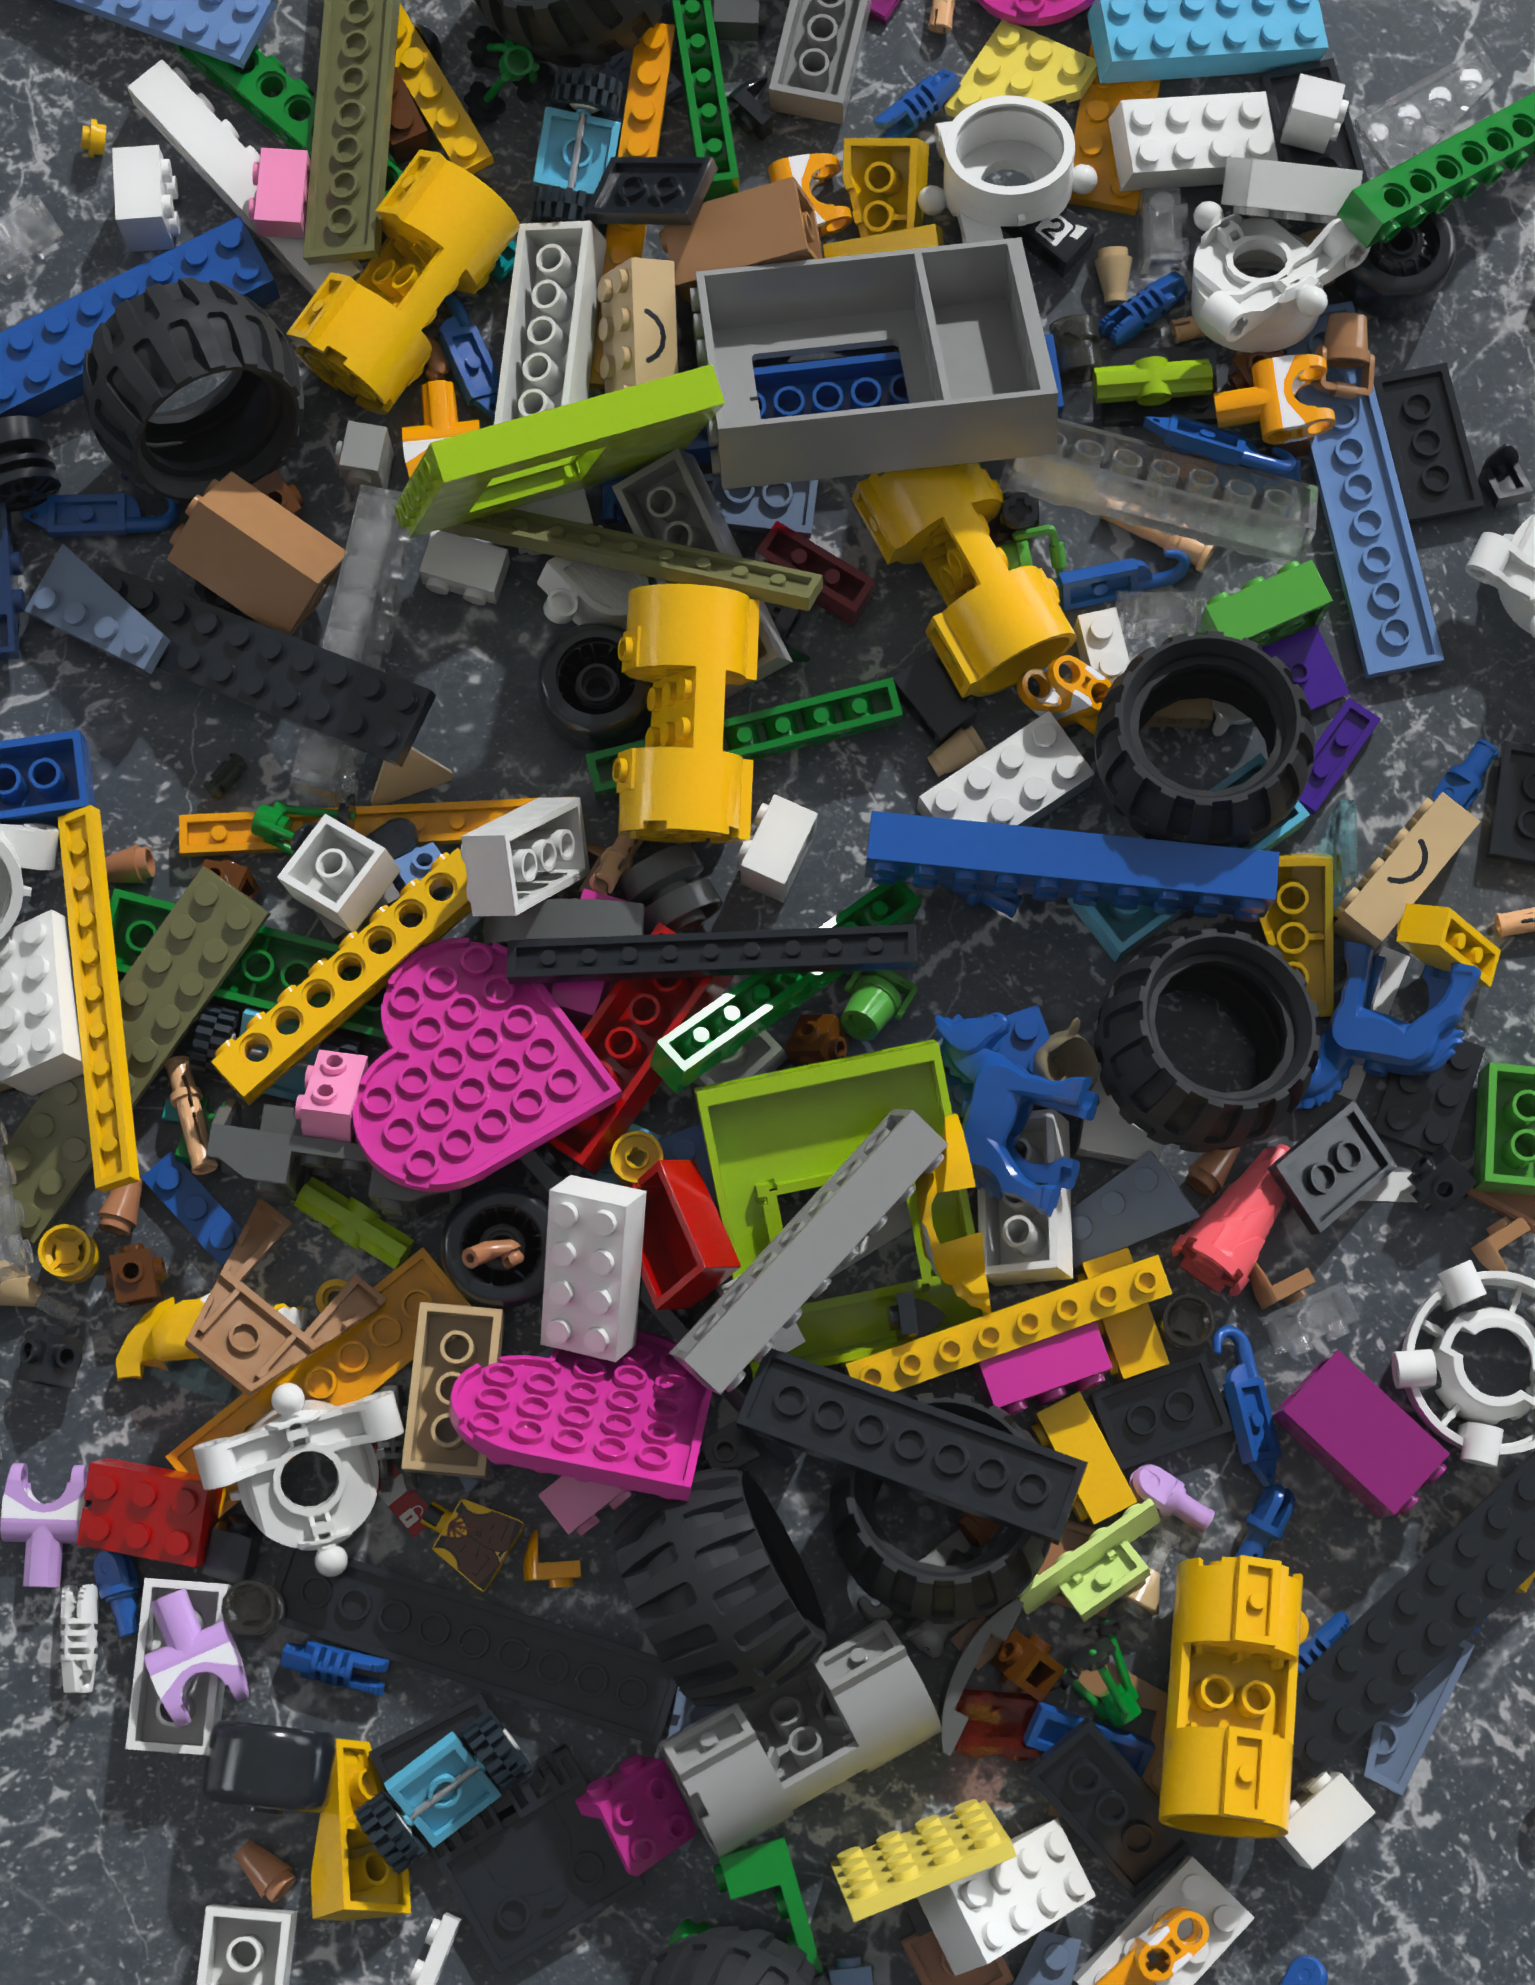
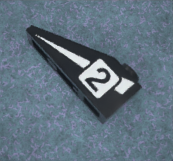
M1067 207L1054 219L1041 220L1023 226H1001V229L1012 238L1021 237L1023 247L1062 278L1092 247L1096 231L1084 215L1080 213L1074 214Z

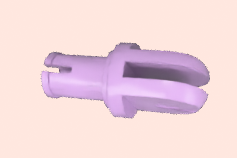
M1152 1464L1143 1465L1130 1476L1129 1486L1136 1500L1141 1504L1147 1499H1151L1156 1505L1160 1517L1174 1515L1200 1534L1210 1525L1215 1511L1187 1495L1184 1488L1185 1484L1162 1468Z

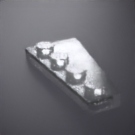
M1480 46L1355 118L1353 126L1386 172L1435 146L1498 84L1502 75Z

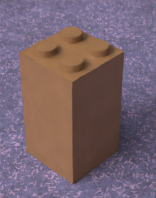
M794 177L703 202L692 225H663L664 229L659 230L662 248L665 253L668 252L669 261H674L675 288L679 291L682 301H687L690 305V288H697V271L824 258L814 205Z
M231 471L220 482L214 479L202 496L197 494L192 499L185 511V514L190 516L186 524L182 523L179 525L169 541L174 547L167 560L259 624L291 636L317 609L349 552Z

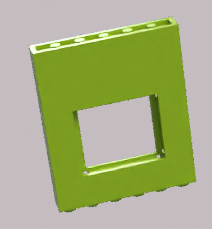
M713 365L699 367L431 442L398 498L399 505H395V514L401 529L407 528L409 537L412 538L632 475L677 448L684 451L725 404Z
M932 1039L694 1088L718 1214L741 1264V1267L731 1275V1279L739 1277L782 1231L783 1226L777 1195L823 1186L893 1109L914 1110L942 1138L945 1116L952 1115L939 1042ZM967 1188L938 1192L931 1204L932 1225L940 1244L975 1234ZM916 1189L906 1202L921 1279L803 1303L800 1307L803 1313L796 1321V1324L806 1342L788 1351L787 1354L823 1367L841 1363V1367L844 1368L843 1364L912 1341H898L896 1331H890L887 1306L893 1305V1299L898 1293L913 1292L914 1299L927 1301L944 1312L945 1317L942 1322L927 1335L989 1314L979 1308L970 1306L966 1300L958 1297L952 1285L946 1284L935 1274L930 1262L925 1258L920 1235ZM752 1359L748 1365L751 1377L754 1379L759 1363Z

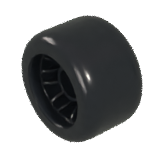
M1432 212L1416 227L1410 229L1406 226L1401 229L1389 242H1377L1370 247L1367 257L1360 265L1335 278L1340 291L1348 301L1353 302V306L1374 317L1398 319L1420 312L1440 293L1453 267L1456 255V238L1452 225L1444 212L1437 215Z
M591 622L572 627L560 634L549 645L540 662L537 683L541 707L546 720L560 737L580 748L604 750L624 745L637 737L651 719L652 711H649L647 708V695L650 688L653 687V683L633 679L622 673V661L618 658V644L623 636V632L627 630L620 626L602 622ZM597 686H602L609 690V693L603 697L588 695L589 691Z
M511 1185L484 1187L462 1199L449 1214L444 1224L440 1241L442 1264L454 1287L474 1303L495 1309L519 1307L543 1294L549 1205L536 1194ZM500 1236H505L518 1242L521 1245L519 1248L520 1252L524 1255L522 1263L509 1269L503 1266L500 1259H494L475 1268H468L462 1260V1253L465 1249L484 1241L494 1240Z
M220 1720L214 1724L209 1737L203 1778L204 1796L212 1802L245 1806L244 1810L270 1814H283V1811L320 1813L326 1809L330 1800L337 1751L336 1739L333 1734L323 1731Z

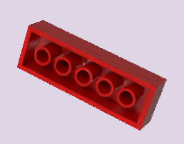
M658 922L650 935L677 933ZM734 976L618 980L580 1035L621 1089L622 1099L547 1142L596 1176L610 1156L615 1141L626 1133L663 1080L649 1065L656 1042L717 1000Z

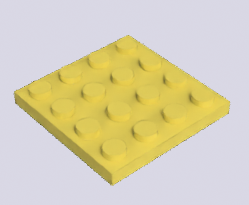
M976 1799L965 1801L954 1808L955 1812L942 1818H939L938 1815L925 1817L916 1822V1828L902 1834H900V1831H891L876 1839L877 1844L862 1850L861 1847L856 1846L840 1852L837 1855L838 1859L830 1862L853 1921L857 1922L1017 1857L1011 1839L987 1802L984 1800L978 1803Z

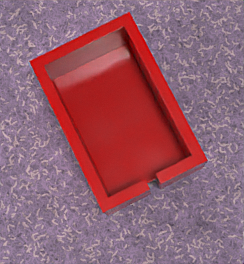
M659 1160L637 1179L639 1184H632L629 1187L646 1191L641 1276L656 1310L691 1309L737 1271L741 1264L695 1160Z
M111 1458L90 1462L84 1500L92 1501L90 1506L82 1508L77 1545L190 1567L205 1564L212 1529L218 1523L223 1487L204 1490L200 1475Z

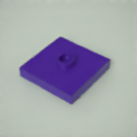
M1317 625L1262 647L1263 652L1271 658L1274 656L1278 657L1293 674L1294 685H1299L1304 691L1311 712L1347 698L1350 694Z

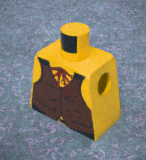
M463 1498L459 1501L453 1512L432 1501L420 1522L440 1534L432 1550L477 1589L485 1593L488 1591L526 1526L519 1519Z

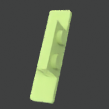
M1147 1499L1141 1504L1138 1503L1130 1506L1119 1520L1109 1527H1102L1096 1530L1086 1543L1074 1551L1063 1553L1057 1558L1053 1566L1040 1575L1036 1574L1027 1588L1017 1596L1018 1600L1024 1602L1022 1606L1023 1611L1026 1614H1030L1061 1592L1082 1621L1085 1622L1151 1576L1149 1567L1130 1543L1161 1521L1153 1501Z

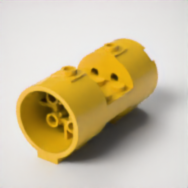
M419 149L375 210L382 217V230L387 236V239L381 245L380 258H372L356 281L351 276L330 272L286 333L293 340L291 344L297 347L294 351L295 354L316 376L335 391L339 388L351 397H356L357 395L358 397L355 400L357 405L381 415L387 414L407 385L410 386L413 381L422 375L424 365L431 357L432 346L421 330L435 319L436 309L441 302L455 290L476 294L478 290L482 289L489 280V274L497 265L496 261L520 228L516 215L497 193L467 170L448 161L439 152Z
M978 462L885 472L884 474L873 473L868 479L858 482L851 500L887 564L890 565L896 561L901 564L922 562L947 605V608L942 613L932 617L925 632L962 699L969 695L976 697L988 696L1008 689L1017 684L1018 678L1022 673L1031 669H1045L1053 660L1061 657L1072 647L1077 636L1059 606V591L1055 582L1051 578L1046 577L1042 568L1038 569L1036 566H1023L1009 571L1006 554L1000 547L996 548L991 540L988 523L996 518L1004 502L1003 493L998 482L994 479L991 480L986 469L982 470Z
M696 584L647 585L631 589L628 592L627 631L623 632V636L619 641L618 658L622 661V673L633 679L653 683V687L650 688L647 695V708L652 712L651 727L648 728L645 737L646 747L631 748L619 752L618 758L615 759L612 775L613 780L617 782L616 793H620L618 835H627L630 832L629 839L676 844L705 842L706 838H710V843L737 844L750 841L753 760L743 759L737 754L723 751L725 685H744L757 680L760 600L749 599L748 595L736 590Z
M1240 1555L1238 1557H1222L1221 1561H1212L1209 1565H1203V1559L1201 1558L1184 1560L1177 1565L1158 1819L1160 1823L1166 1826L1199 1834L1233 1838H1276L1288 1834L1303 1576L1302 1574H1293V1577L1289 1576V1567L1282 1565V1561Z

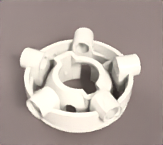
M1469 1260L1437 1274L1443 1287L1430 1295L1413 1316L1406 1331L1402 1351L1392 1353V1375L1396 1388H1405L1413 1409L1425 1425L1446 1442L1462 1449L1460 1460L1475 1465L1496 1468L1499 1456L1518 1454L1535 1448V1432L1519 1441L1501 1444L1504 1430L1493 1426L1507 1418L1513 1421L1522 1418L1529 1411L1535 1409V1328L1530 1322L1515 1313L1517 1305L1520 1303V1298L1530 1303L1524 1310L1535 1321V1280L1507 1271L1477 1272L1472 1260ZM1485 1288L1511 1293L1506 1309L1484 1306L1480 1310L1464 1311L1452 1318L1442 1329L1438 1325L1426 1320L1438 1304H1441L1444 1312H1448L1486 1295ZM1487 1328H1502L1509 1330L1517 1336L1523 1346L1528 1348L1532 1364L1529 1376L1531 1384L1525 1389L1527 1393L1519 1390L1509 1396L1494 1397L1476 1389L1468 1380L1464 1371L1463 1355L1450 1348L1456 1334L1459 1331H1464L1475 1335ZM1420 1329L1436 1337L1431 1349L1415 1350ZM1437 1370L1441 1376L1442 1386L1436 1389L1435 1392L1445 1407L1449 1409L1440 1420L1431 1411L1420 1390H1426L1436 1385ZM1455 1416L1468 1421L1458 1425L1457 1433L1446 1427Z

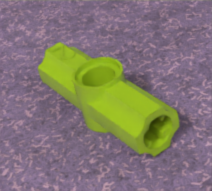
M1151 356L1139 359L1133 365L1097 367L1092 372V388L1096 404L1137 400L1140 405L1155 406L1166 403L1174 397L1211 395L1213 390L1212 364H1210L1209 359L1167 362V359L1164 357Z
M313 1176L305 1183L294 1203V1206L300 1212L329 1228L328 1232L356 1250H364L394 1270L405 1262L415 1244V1241L408 1235L379 1219L381 1216L352 1197L346 1198Z

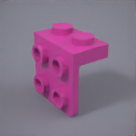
M634 1755L621 1762L619 1765L620 1770L610 1777H602L591 1782L586 1787L587 1792L577 1798L575 1802L581 1815L602 1820L626 1872L629 1875L639 1876L692 1839L696 1834V1826L665 1761L642 1755Z

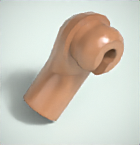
M424 333L432 346L431 357L426 362L428 366L424 370L425 377L430 381L444 380L445 374H448L450 371L449 363L439 342Z
M513 1239L491 1240L465 1249L462 1253V1260L468 1268H475L500 1257L503 1266L509 1269L522 1263L524 1255L519 1249L521 1245Z

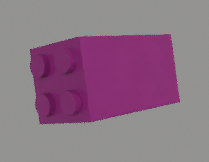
M1339 1350L1323 1358L1272 1414L1273 1420L1379 1519L1389 1516L1395 1518L1399 1514L1402 1516L1406 1514L1420 1498L1415 1492L1420 1487L1423 1488L1427 1483L1432 1485L1447 1469L1442 1462L1450 1453Z

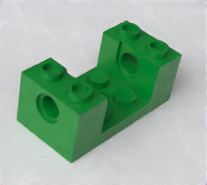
M784 1834L736 1848L720 1857V1863L713 1865L720 1893L728 1890L731 1900L778 1885L781 1886L782 1890L774 1892L781 1920L790 1918L794 1932L786 1934L788 1945L794 1944L807 1954L806 1959L819 1973L822 1972V1966Z

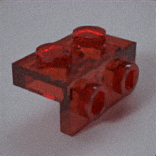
M964 1689L956 1705V1711L969 1717L955 1746V1751L962 1752V1754L971 1758H983L987 1754L1004 1755L1006 1759L1012 1761H1025L1029 1757L1038 1758L1039 1750L1026 1746L1023 1736L1040 1701L1030 1694L1024 1693L1017 1695L1011 1692Z

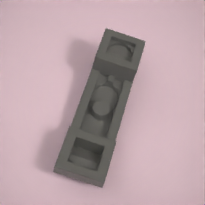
M545 899L517 916H485L484 944L493 946V942L508 946V940L643 935L645 905L643 903L598 899Z
M1015 1599L998 1608L975 1629L959 1651L946 1678L938 1708V1717L942 1727V1732L937 1734L939 1753L951 1756L969 1717L954 1709L989 1636L999 1642L1006 1641L1024 1602Z

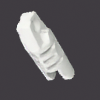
M86 1584L80 1588L75 1585H66L62 1588L60 1625H65V1628L60 1631V1637H62L60 1649L64 1650V1655H60L64 1693H89L93 1691L96 1661L98 1660V1654H94V1649L98 1648V1630L95 1629L94 1624H99V1591L97 1585Z

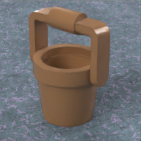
M1345 312L1330 314L1327 320L1323 346L1319 345L1316 348L1315 355L1325 358L1328 367L1348 369L1362 367L1361 387L1338 381L1327 382L1326 375L1313 381V385L1316 390L1328 392L1333 397L1352 400L1355 397L1359 398L1370 395L1373 392L1375 356L1370 354L1368 350L1367 316Z

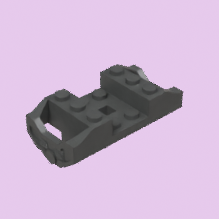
M227 1099L224 1108L219 1107L211 1125L206 1156L209 1159L220 1160L224 1175L237 1176L260 1194V1197L266 1198L265 1201L268 1204L289 1206L290 1200L296 1201L299 1192L304 1186L307 1170L311 1171V1177L313 1176L318 1179L335 1180L337 1174L351 1176L352 1183L369 1186V1198L380 1213L386 1215L385 1220L408 1224L410 1223V1217L418 1219L427 1217L447 1208L455 1207L465 1198L466 1187L451 1191L426 1192L410 1189L387 1179L365 1158L357 1142L355 1132L351 1143L302 1136L301 1120L295 1119V1108L264 1104L260 1130L242 1127V1106L235 1099Z

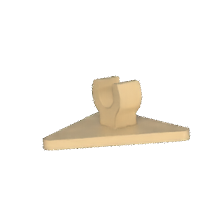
M412 747L402 767L383 760L370 801L372 806L386 805L451 781L454 776L450 769Z

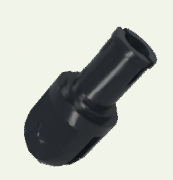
M401 817L388 820L365 836L386 848L394 860L411 852L416 847L419 838L416 826L410 820Z

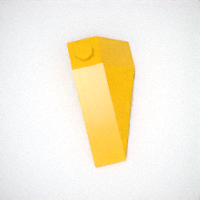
M844 138L842 177L845 188L849 193L853 208L852 214L855 224L858 226L860 237L922 226L923 212L918 207L917 198L919 192L924 187H927L929 144L919 138Z
M1329 853L1279 855L1276 901L1265 917L1259 918L1267 943L1283 953L1281 957L1294 971L1298 969L1307 982L1306 990L1311 1001L1316 1002L1319 1017H1330L1334 1013L1333 857Z
M336 1738L337 1751L331 1795L326 1809L320 1812L311 1871L312 1919L353 1921L411 1914L408 1868L401 1874L395 1872L368 1839V1835L363 1831L361 1824L357 1821L354 1814L358 1808L371 1798L384 1791L380 1775L368 1753L372 1751L370 1742Z

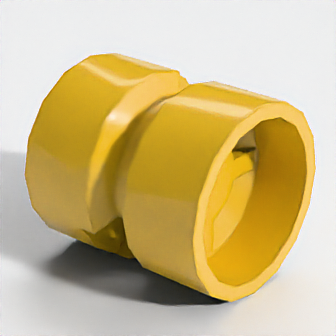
M630 1131L623 1134L615 1141L611 1150V1165L616 1180L625 1187L639 1184L638 1178L657 1161L664 1160V1153L660 1142L653 1135L644 1131Z
M69 1224L57 1225L46 1231L40 1239L37 1250L39 1261L46 1271L64 1282L73 1284L85 1282L93 1277L99 1269L102 1258L100 1247L95 1239L78 1227Z

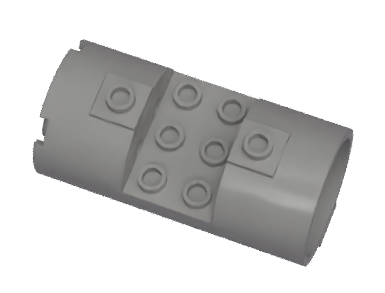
M879 1619L821 1651L803 1671L779 1688L750 1700L725 1705L659 1742L658 1747L696 1824L714 1854H717L718 1858L793 1817V1810L861 1771H864L866 1774L874 1771L942 1732V1727L933 1702L908 1657L905 1647L886 1619L884 1621Z

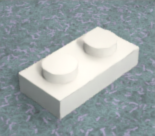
M449 1912L443 1915L442 1920L434 1918L425 1939V1943L431 1945L425 1961L417 1960L408 1984H437L463 1918Z

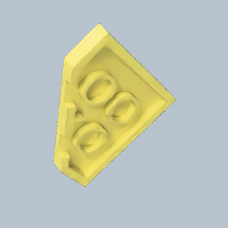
M1001 20L961 80V86L945 104V111L947 115L955 118L970 105L997 96H1022L1045 104H1051L1064 99L1066 103L1080 100L1098 75L1096 59L1029 29Z

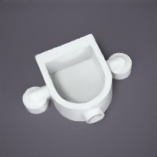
M557 556L546 563L537 582L548 594L543 610L550 621L557 624H566L573 620L577 625L602 622L614 624L626 630L628 592L631 589L649 585L647 577L640 574L608 569L603 566L580 561H571Z

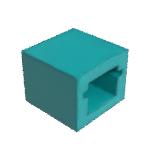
M166 1099L162 1119L167 1122L180 1124L177 1108H174L171 1105V1101Z

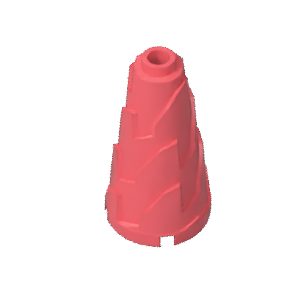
M1278 1144L1277 1147L1264 1148L1239 1179L1229 1185L1217 1201L1196 1219L1184 1235L1180 1234L1171 1248L1172 1255L1175 1257L1182 1252L1184 1258L1179 1265L1198 1282L1218 1293H1221L1225 1285L1232 1288L1228 1296L1239 1295L1250 1280L1248 1276L1281 1210L1280 1207L1286 1199V1196L1267 1168L1291 1149L1290 1147Z

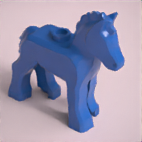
M1344 941V958L1347 963L1348 975L1341 993V1001L1335 1009L1327 1029L1320 1038L1321 1045L1318 1064L1311 1075L1309 1088L1294 1110L1301 1108L1303 1110H1312L1315 1105L1320 1108L1324 1103H1330L1335 1092H1341L1344 1081L1349 1078L1350 1069L1354 1065H1361L1364 1072L1380 1077H1385L1387 1072L1413 1076L1422 1073H1434L1441 1069L1447 1060L1455 1054L1453 1048L1463 1044L1462 1038L1465 1036V1033L1462 1030L1455 1029L1454 1026L1459 1024L1463 1018L1464 1007L1479 984L1481 970L1475 966L1456 962L1451 964L1450 972L1424 965L1422 977L1427 983L1429 991L1427 1012L1409 1024L1388 1014L1373 1010L1387 964L1386 957L1373 956V948L1369 945Z
M994 1012L984 1017L963 1019L960 1014H957L953 1019L936 1015L935 1022L938 1028L936 1029L937 1037L935 1041L939 1042L943 1066L950 1069L951 1076L962 1079L963 1083L973 1084L971 1097H967L963 1103L961 1118L964 1120L962 1129L969 1152L976 1188L980 1190L983 1187L990 1198L995 1196L998 1199H1002L1003 1194L1018 1198L1041 1214L1051 1217L1054 1209L1057 1207L1061 1188L1069 1190L1074 1188L1080 1170V1162L1075 1159L1061 1157L1052 1163H1031L1023 1158L1015 1148V1145L1032 1113L1034 1104L1092 1121L1099 1102V1094L1088 1091L1093 1078L1070 1077L1060 1081L1048 1080L1044 1077L1030 1074L1014 1060L993 1051L992 1048L1009 1033L1011 1025L1010 1019L1002 1013Z

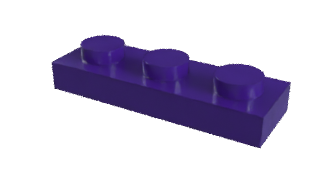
M1350 697L1345 701L1315 744L1311 773L1307 785L1299 798V802L1312 815L1318 810L1381 720V718Z

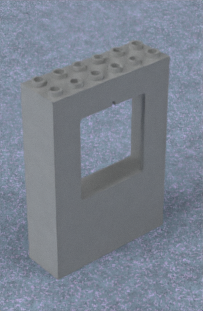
M1021 237L696 272L697 288H690L692 312H699L693 314L692 319L694 342H697L698 368L710 364L713 365L725 400V404L707 424L709 447L717 446V449L710 450L712 473H720L723 490L1057 453L1058 391ZM890 345L898 347L909 401L908 404L761 419L752 364L754 360Z

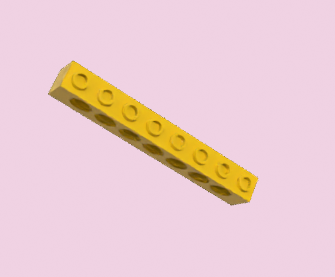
M459 848L451 854L445 852L431 864V871L420 881L417 878L410 881L399 894L401 897L390 907L384 905L375 911L369 919L370 924L359 934L357 931H354L346 936L339 944L338 948L340 950L329 960L323 958L316 962L308 971L309 977L299 986L291 985L286 988L277 998V1005L267 1013L262 1011L255 1015L247 1023V1031L236 1040L231 1038L225 1041L216 1050V1057L211 1061L212 1064L248 1106L384 989L393 972L407 957L420 948L439 941L472 912L471 903L466 894L468 884L466 866L462 860ZM440 887H448L453 890L451 897L444 901L435 900L432 898V894ZM410 913H417L423 917L421 923L415 927L402 925V920ZM386 939L392 942L390 950L384 954H376L371 951L373 944L378 940ZM357 966L362 969L357 979L346 981L341 978V973L345 968ZM325 992L331 995L329 1003L324 1007L316 1008L310 1005L312 997L317 993ZM288 1019L298 1020L300 1022L299 1028L293 1034L285 1035L279 1032L280 1026L284 1021ZM257 1046L269 1048L268 1055L262 1061L253 1062L248 1059L249 1053L253 1048Z
M1155 1255L843 1365L847 1376L895 1392L1171 1295L1172 1291L1159 1255Z

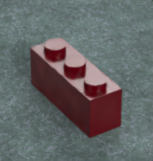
M777 520L755 552V561L823 575V588L814 603L853 627L874 597L876 580Z

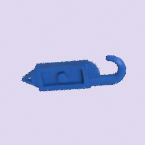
M452 292L443 300L447 304L452 317L442 323L438 331V342L467 405H474L494 421L500 376L476 324H472L462 300L455 292Z
M1172 414L1171 418L1145 417L1143 423L1145 428L1165 439L1164 444L1170 445L1174 450L1184 454L1192 452L1209 457L1212 462L1220 465L1232 464L1239 466V464L1273 474L1288 473L1296 465L1294 456L1282 448L1272 447L1271 452L1283 460L1258 453L1257 447L1252 442L1246 440L1247 436L1222 428L1218 429V427L1176 414Z
M125 493L47 495V501L24 513L23 517L31 524L47 531L49 537L128 535V533L167 530L179 518L181 506L173 500L166 498L169 508L164 515L142 517L137 501Z
M1171 549L1164 551L1163 555L1166 558L1177 559L1178 564L1171 570L1152 574L1147 563L1130 558L1059 573V579L1054 581L1059 591V606H1062L1063 611L1139 596V592L1170 586L1185 576L1189 570L1190 561L1188 556L1181 550Z
M1224 1325L1215 1332L1212 1346L1215 1355L1221 1354V1344L1224 1338H1229L1235 1346L1239 1365L1228 1371L1223 1388L1242 1465L1248 1464L1261 1484L1266 1488L1273 1486L1277 1458L1282 1457L1263 1377L1258 1375L1252 1346L1248 1337L1235 1326Z

